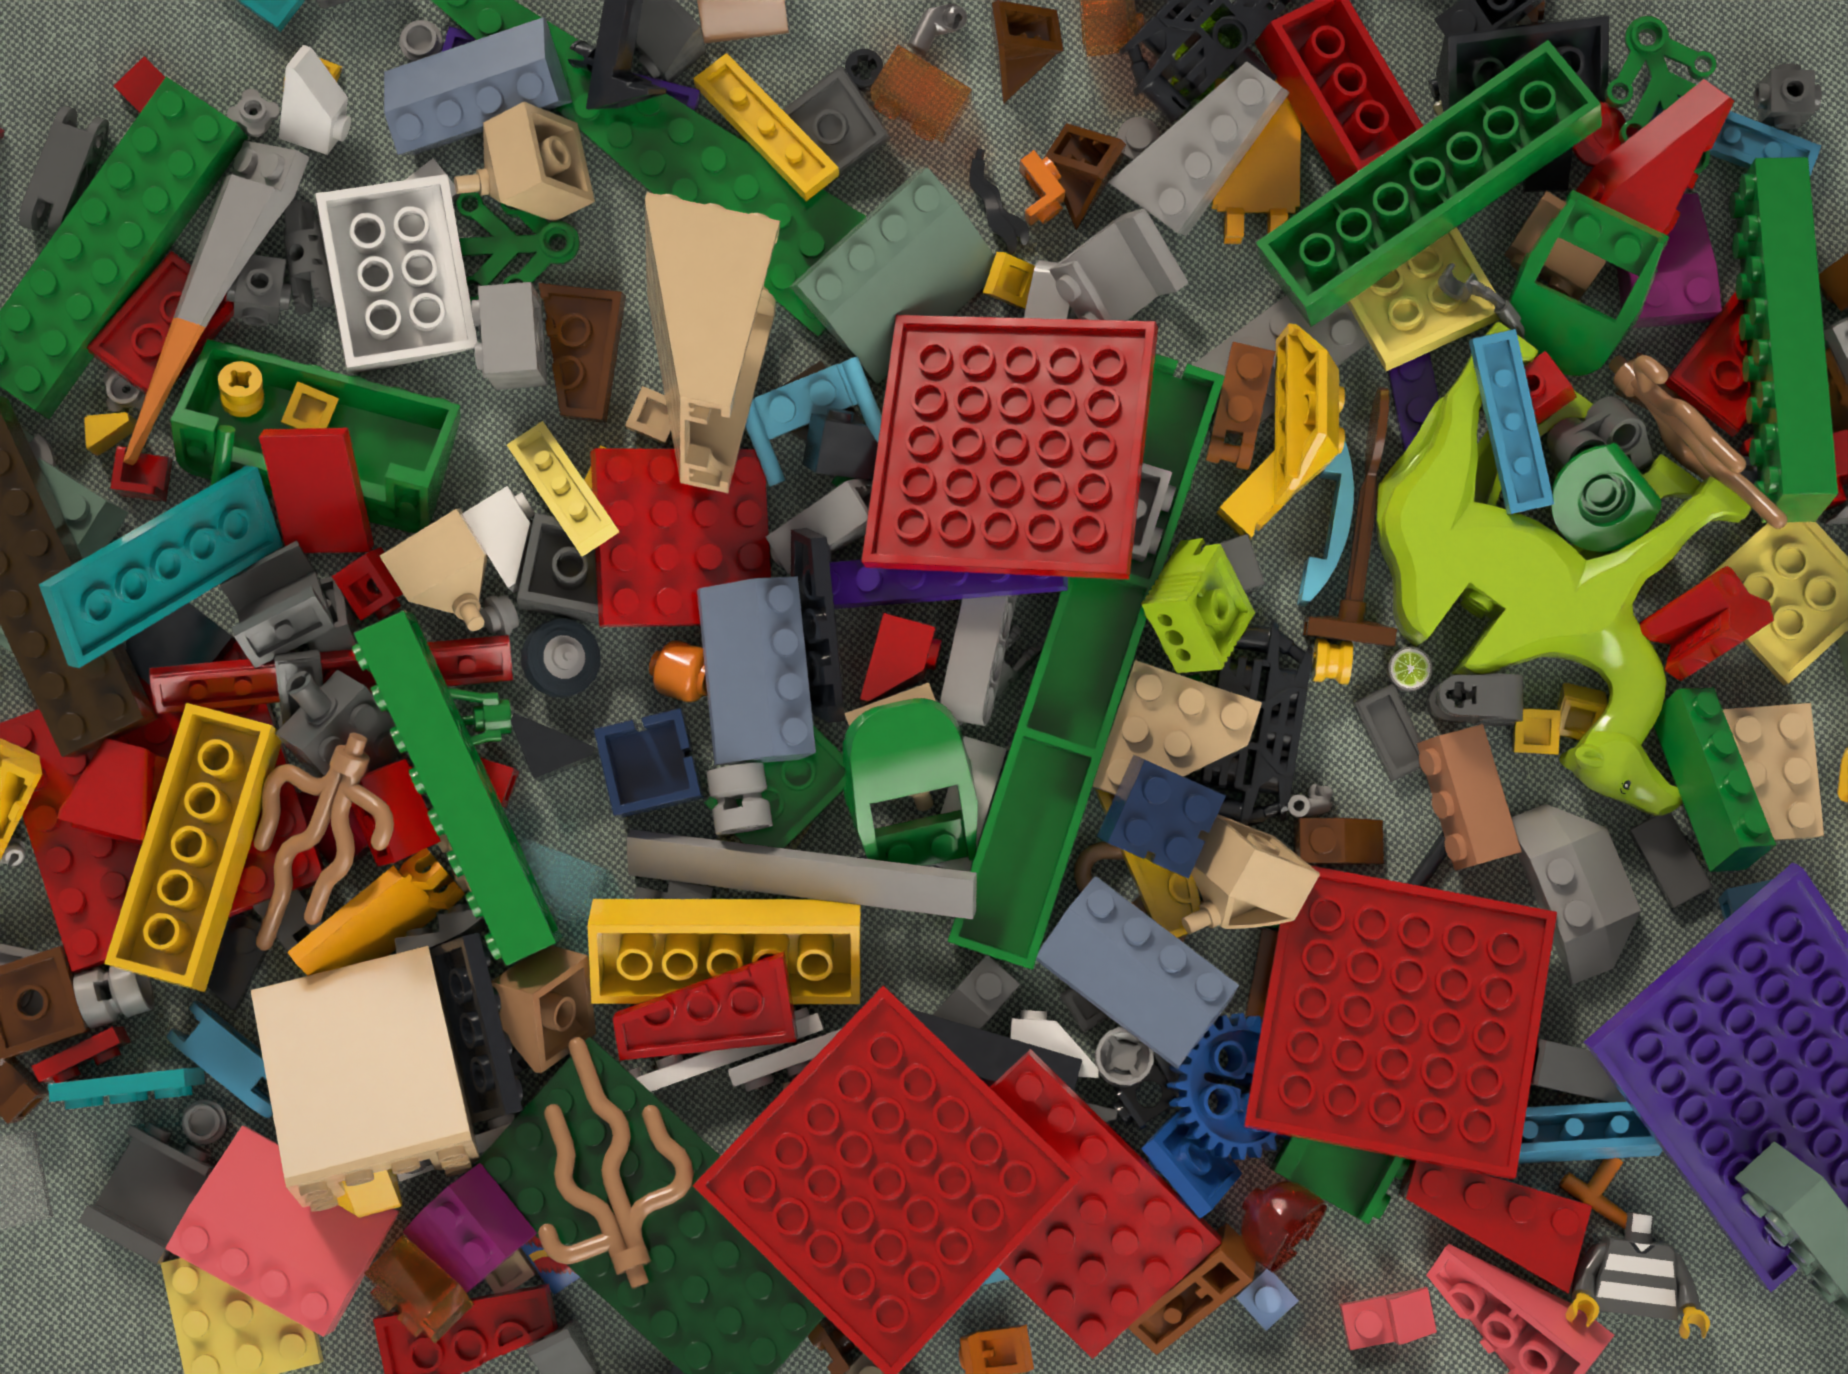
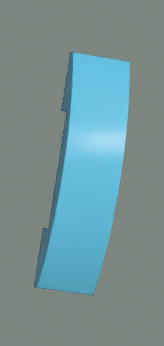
M1346 441L1344 442L1342 452L1319 475V478L1336 480L1323 559L1309 556L1304 562L1297 605L1306 606L1328 581L1340 559L1349 534L1354 505V480Z

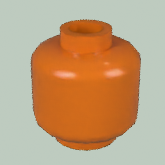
M672 640L661 651L657 650L654 652L649 663V674L653 676L654 687L659 694L684 702H696L702 696H707L703 647Z

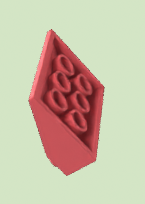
M243 1125L187 1208L165 1249L324 1337L335 1330L400 1211L393 1208L359 1218L339 1205L321 1211H311L310 1206L302 1207L286 1188L278 1144Z

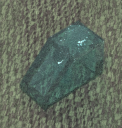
M524 838L521 845L546 904L557 908L554 916L579 925L581 918L589 920L592 900L602 898L612 871Z

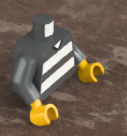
M1627 1212L1625 1237L1603 1235L1601 1241L1591 1245L1576 1265L1571 1296L1574 1301L1565 1313L1566 1319L1570 1322L1575 1319L1578 1310L1583 1311L1587 1316L1586 1327H1589L1598 1317L1599 1311L1678 1321L1679 1313L1683 1316L1679 1326V1334L1683 1339H1688L1690 1328L1688 1324L1697 1325L1701 1329L1703 1339L1706 1337L1710 1327L1709 1317L1705 1312L1701 1311L1696 1285L1682 1256L1674 1251L1673 1246L1665 1242L1652 1241L1654 1215Z

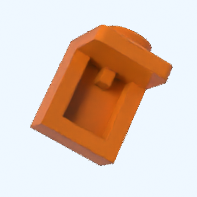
M1033 150L1020 160L1019 172L1040 198L1025 210L1024 219L1029 226L1038 220L1045 224L1057 216L1063 209L1060 204L1064 202L1066 192L1058 182L1061 175L1054 163L1048 157L1041 159L1036 151Z
M1027 1324L978 1330L960 1338L959 1361L961 1367L965 1370V1374L1026 1373L1034 1369Z

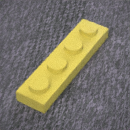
M543 421L507 444V447L582 557L619 533L607 512Z

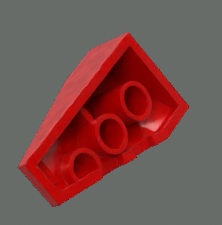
M1703 79L1595 165L1575 191L1668 235L1675 227L1681 214L1676 208L1686 188L1693 189L1698 179V175L1694 171L1703 152L1712 149L1733 106L1734 100Z

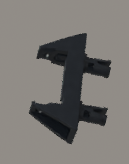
M604 0L597 45L593 46L586 41L577 40L570 46L571 50L583 56L584 59H568L569 64L572 67L592 73L586 109H620L666 94V88L652 84V81L638 76L631 71L643 0Z

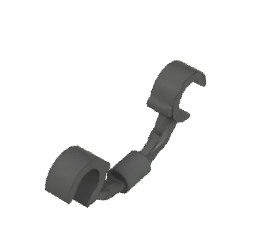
M1448 264L1438 279V285L1446 295L1453 299L1461 300L1463 303H1466L1471 295L1488 300L1495 306L1494 312L1503 324L1512 330L1516 329L1517 335L1526 341L1524 338L1525 330L1520 322L1521 316L1508 300L1502 299L1491 288L1477 281L1474 273L1470 275L1466 283L1457 280L1452 273L1455 264Z

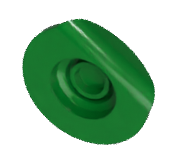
M1617 443L1592 447L1573 457L1559 472L1552 487L1554 504L1550 505V509L1557 528L1571 543L1590 551L1605 552L1627 546L1640 538L1650 528L1661 509L1659 495Z

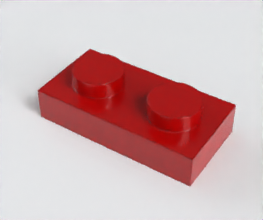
M124 1026L111 1027L31 1067L38 1082L53 1080L54 1083L69 1082L81 1075L79 1067L94 1061L96 1066H100L120 1057L122 1054L119 1048L131 1043Z

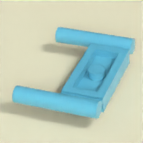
M858 356L757 396L752 400L746 429L769 487L786 481L770 440L810 424L811 413L826 415L828 408L845 410L858 404L866 426L876 441H879L882 416Z

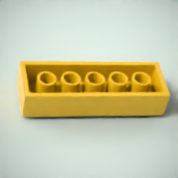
M186 703L104 964L201 992L206 991L261 813L263 784L269 772L274 769L282 741L275 734L278 731L275 727Z
M817 899L592 900L587 925L591 1004H639L785 951L793 1004H860L861 905Z

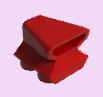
M1725 566L1639 624L1642 634L1650 641L1671 645L1664 671L1682 681L1773 622L1774 618L1770 602L1749 594L1733 569Z
M108 738L104 739L101 746L95 749L90 763L60 807L57 818L71 822L70 827L141 847L169 759L155 755L151 751L139 746Z

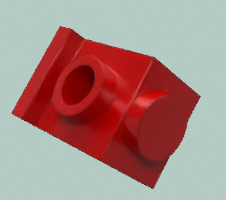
M382 547L364 554L331 576L360 621L374 613L380 620L401 607L397 598L402 596L403 592L380 558V555L385 553ZM373 581L375 582L380 592L375 590V588L373 587Z

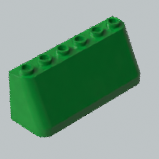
M207 339L170 420L176 461L182 469L192 475L211 480L217 427L220 425L231 426L235 428L230 474L246 465L258 467L266 494L273 496L259 436L264 429H292L281 424V420L297 382H300L339 398L327 428H348L369 522L410 533H417L430 525L460 423V405L451 403L444 398H431L412 393L402 387H389L370 382L360 376H347L328 371L318 365H305L286 360L276 354H263L244 349L234 343H221ZM244 361L251 363L262 374L264 404L256 414L249 417L232 416L221 406L218 376L226 365L233 362Z

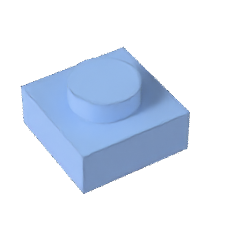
M1268 1266L1258 1273L1251 1283L1235 1295V1298L1265 1331L1299 1301Z

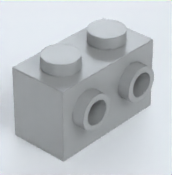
M1145 463L1142 465L1132 559L1139 562L1145 560L1147 552L1156 554L1163 529L1156 527L1160 510L1169 511L1176 489L1175 486L1168 485L1172 475L1171 471Z

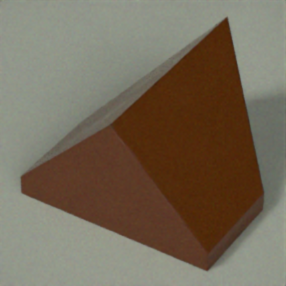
M1001 0L992 2L991 26L1003 104L1054 56L1063 52L1057 10Z
M1066 123L1044 158L1048 157L1061 175L1058 182L1066 191L1064 203L1077 231L1122 162L1126 144L1122 139Z

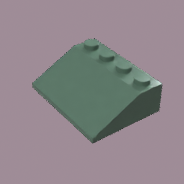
M927 167L917 170L789 287L851 358L858 356L863 371L877 385L888 375L896 315L953 316L985 287L995 255L958 202Z

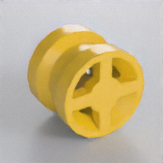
M240 361L228 364L220 371L218 384L223 409L236 417H249L256 414L264 404L263 382L260 370L251 363Z
M1316 638L1312 660V681L1323 682L1326 678L1335 679L1339 684L1348 685L1353 663V642L1342 641L1339 644H1330L1327 639Z

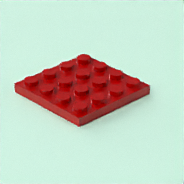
M595 448L590 451L592 492L619 530V533L595 548L599 627L701 626L697 595L699 588L754 578H771L770 549L766 538L769 535L766 477L755 449L739 450L728 493L680 483L674 449Z

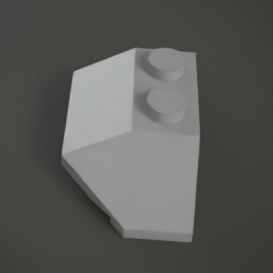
M1548 804L1511 817L1522 851L1517 853L1537 904L1540 909L1557 912L1553 943L1570 984L1573 985L1613 969L1641 909L1608 829Z

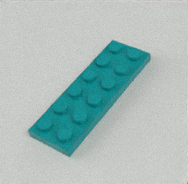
M244 466L38 584L68 666L81 668L283 546L258 467Z

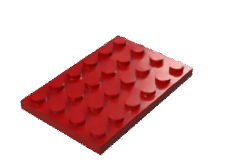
M1030 1049L990 1088L1083 1178L998 1268L1093 1359L1222 1243V1236L1203 1218H1199L1183 1202L1177 1192Z

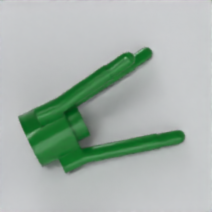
M448 688L453 699L481 703V705L473 706V715L461 716L465 726L474 725L475 732H483L471 737L475 746L486 742H499L502 740L501 735L511 734L512 724L510 721L511 709L509 699L499 700L498 692L477 693Z

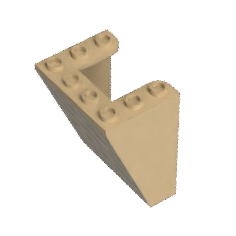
M647 192L645 197L647 297L680 483L728 493L776 312V300L769 293L768 289L764 287V282L774 245L778 240L780 221L770 219L760 213L746 214L725 209L718 204L708 203L704 205L682 200L672 194L658 195Z
M429 946L251 990L286 1188L302 1207L310 1206L311 1211H321L337 1206V1198L345 1194L342 1181H346L347 1186L365 1184L375 1179L373 1173L392 1169L393 1174L411 1172L421 1167L419 1161L430 1159L435 1170H445L446 1176H455L471 1170L472 1163H476L480 1159Z

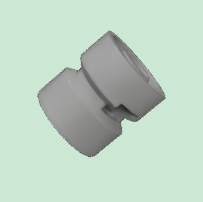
M763 763L737 764L706 772L710 797L718 802L712 809L715 833L717 835L749 832L773 826L770 803L762 798L761 795L767 789ZM743 798V807H738L736 799Z
M110 966L107 972L103 968L97 967L74 975L73 987L80 1013L90 1029L117 1021L119 1013H123L128 1018L154 1009V994L149 977L123 971Z
M1118 1027L1108 1031L1100 1039L1095 1051L1094 1064L1099 1070V1076L1106 1083L1117 1088H1129L1139 1084L1148 1075L1154 1062V1051L1123 1027Z

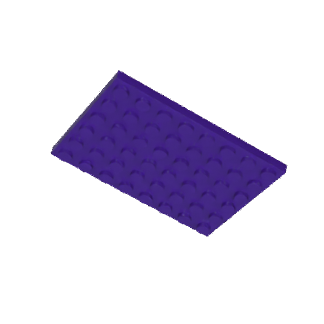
M1794 862L1584 1041V1044L1758 1281L1770 1292L1775 1290L1798 1269L1787 1257L1791 1252L1788 1245L1782 1247L1764 1228L1769 1223L1765 1216L1759 1218L1743 1202L1741 1197L1746 1192L1736 1181L1735 1177L1775 1141L1824 1177L1848 1208V934L1805 870Z

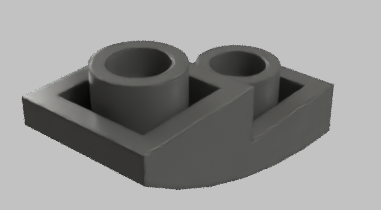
M469 904L452 906L448 909L449 913L438 914L439 932L433 933L431 928H416L408 930L406 937L395 938L396 954L429 946V949L462 936L481 933L488 926L483 916L476 919Z

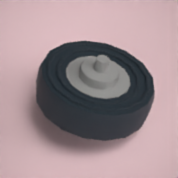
M553 619L538 625L526 637L521 650V667L527 681L537 691L550 697L567 698L585 691L596 679L601 665L600 648L595 636L584 625L571 619Z

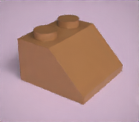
M697 0L704 43L789 33L785 0Z
M1548 191L1544 193L1531 210L1504 256L1511 259L1510 264L1517 271H1519L1526 253H1529L1546 225L1552 218L1555 219L1566 204V202ZM1558 237L1538 276L1548 282V287L1579 300L1598 275L1606 260Z
M551 945L527 956L491 981L492 987L497 989L501 999L499 1016L503 1031L508 1034L513 1046L534 1072L543 1073L569 1054L568 1044L572 1038L581 1037L585 1041L588 1037L596 1034L593 1004H591L588 955Z

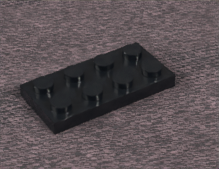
M474 933L431 948L430 952L472 1123L523 1111L520 1102L523 1098L522 1085L519 1078L513 1073L510 1061L512 1044L508 1034L502 1028L499 1016L501 999L497 989L492 987L488 971L490 967V954L487 946L481 942L480 934Z

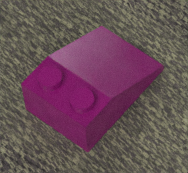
M1698 193L1683 194L1676 208L1681 214L1675 227L1667 235L1669 240L1661 253L1654 282L1643 306V311L1632 328L1706 323L1722 312L1718 269ZM1617 266L1622 309L1639 276Z
M481 1163L444 1189L403 1230L405 1236L457 1300L462 1299L537 1234Z

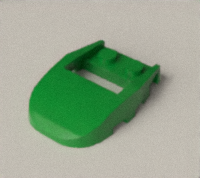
M1572 190L1567 196L1564 207L1555 219L1552 218L1529 253H1526L1519 267V273L1509 298V302L1521 316L1520 322L1525 330L1524 338L1538 350L1537 356L1546 351L1561 372L1570 376L1588 375L1601 368L1638 321L1654 282L1661 253L1667 245L1669 236ZM1558 237L1639 276L1616 319L1536 281Z
M914 698L873 707L859 715L849 726L843 741V766L845 767L846 786L843 787V792L857 837L867 859L928 866L968 857L969 861L974 860L976 855L978 801L971 760L968 757L958 722L952 715V712L937 701L926 698ZM957 785L961 810L874 829L870 804Z

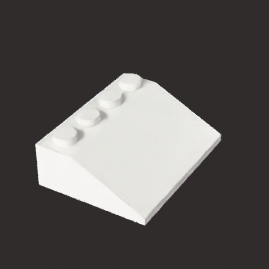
M447 174L315 193L347 374L389 368L475 349V344L478 341L472 318V308Z

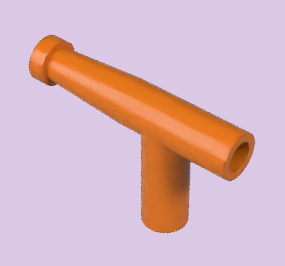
M1619 1158L1604 1159L1588 1184L1570 1172L1563 1176L1559 1187L1582 1203L1591 1205L1592 1209L1598 1214L1626 1230L1627 1213L1602 1195L1624 1163Z

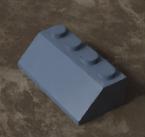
M545 17L384 72V114L398 155H416L482 133L483 122L522 102H527L546 111L572 102Z
M798 576L754 578L699 588L697 595L714 766L800 760L816 753Z
M1096 876L1069 906L1040 948L1036 958L1037 962L1176 1069H1178L1228 1006L1239 987L1231 978Z

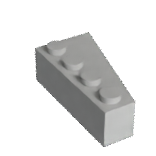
M1245 62L1114 176L1109 183L1175 232L1187 236L1290 92L1253 65Z

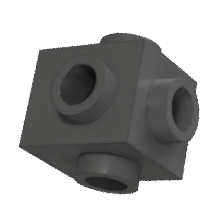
M1793 63L1780 64L1771 69L1755 87L1754 107L1758 109V122L1774 126V128L1779 130H1793L1802 127L1815 111L1819 110L1821 104V86L1815 84V70H1801V65Z
M252 254L227 292L226 301L234 302V318L242 319L243 322L253 326H265L268 323L278 324L280 309L289 310L292 284L284 283L286 259Z

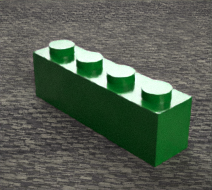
M1681 688L1676 690L1663 702L1662 710L1654 724V728L1710 872L1746 870L1776 846L1775 840L1715 689Z

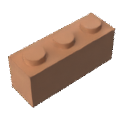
M1480 724L1417 743L1420 753V767L1426 774L1432 793V807L1435 814L1439 817L1445 837V850L1448 857L1452 860L1454 870H1460L1522 852L1484 725Z

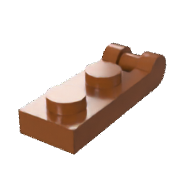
M1232 342L1205 461L1219 463V460L1236 463V468L1249 470L1276 351ZM1225 433L1242 436L1240 446L1224 443Z

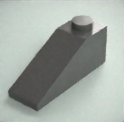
M985 955L933 1015L981 1029L1020 983L992 958Z

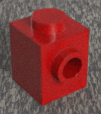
M1546 351L1524 366L1537 425L1577 398L1571 383Z

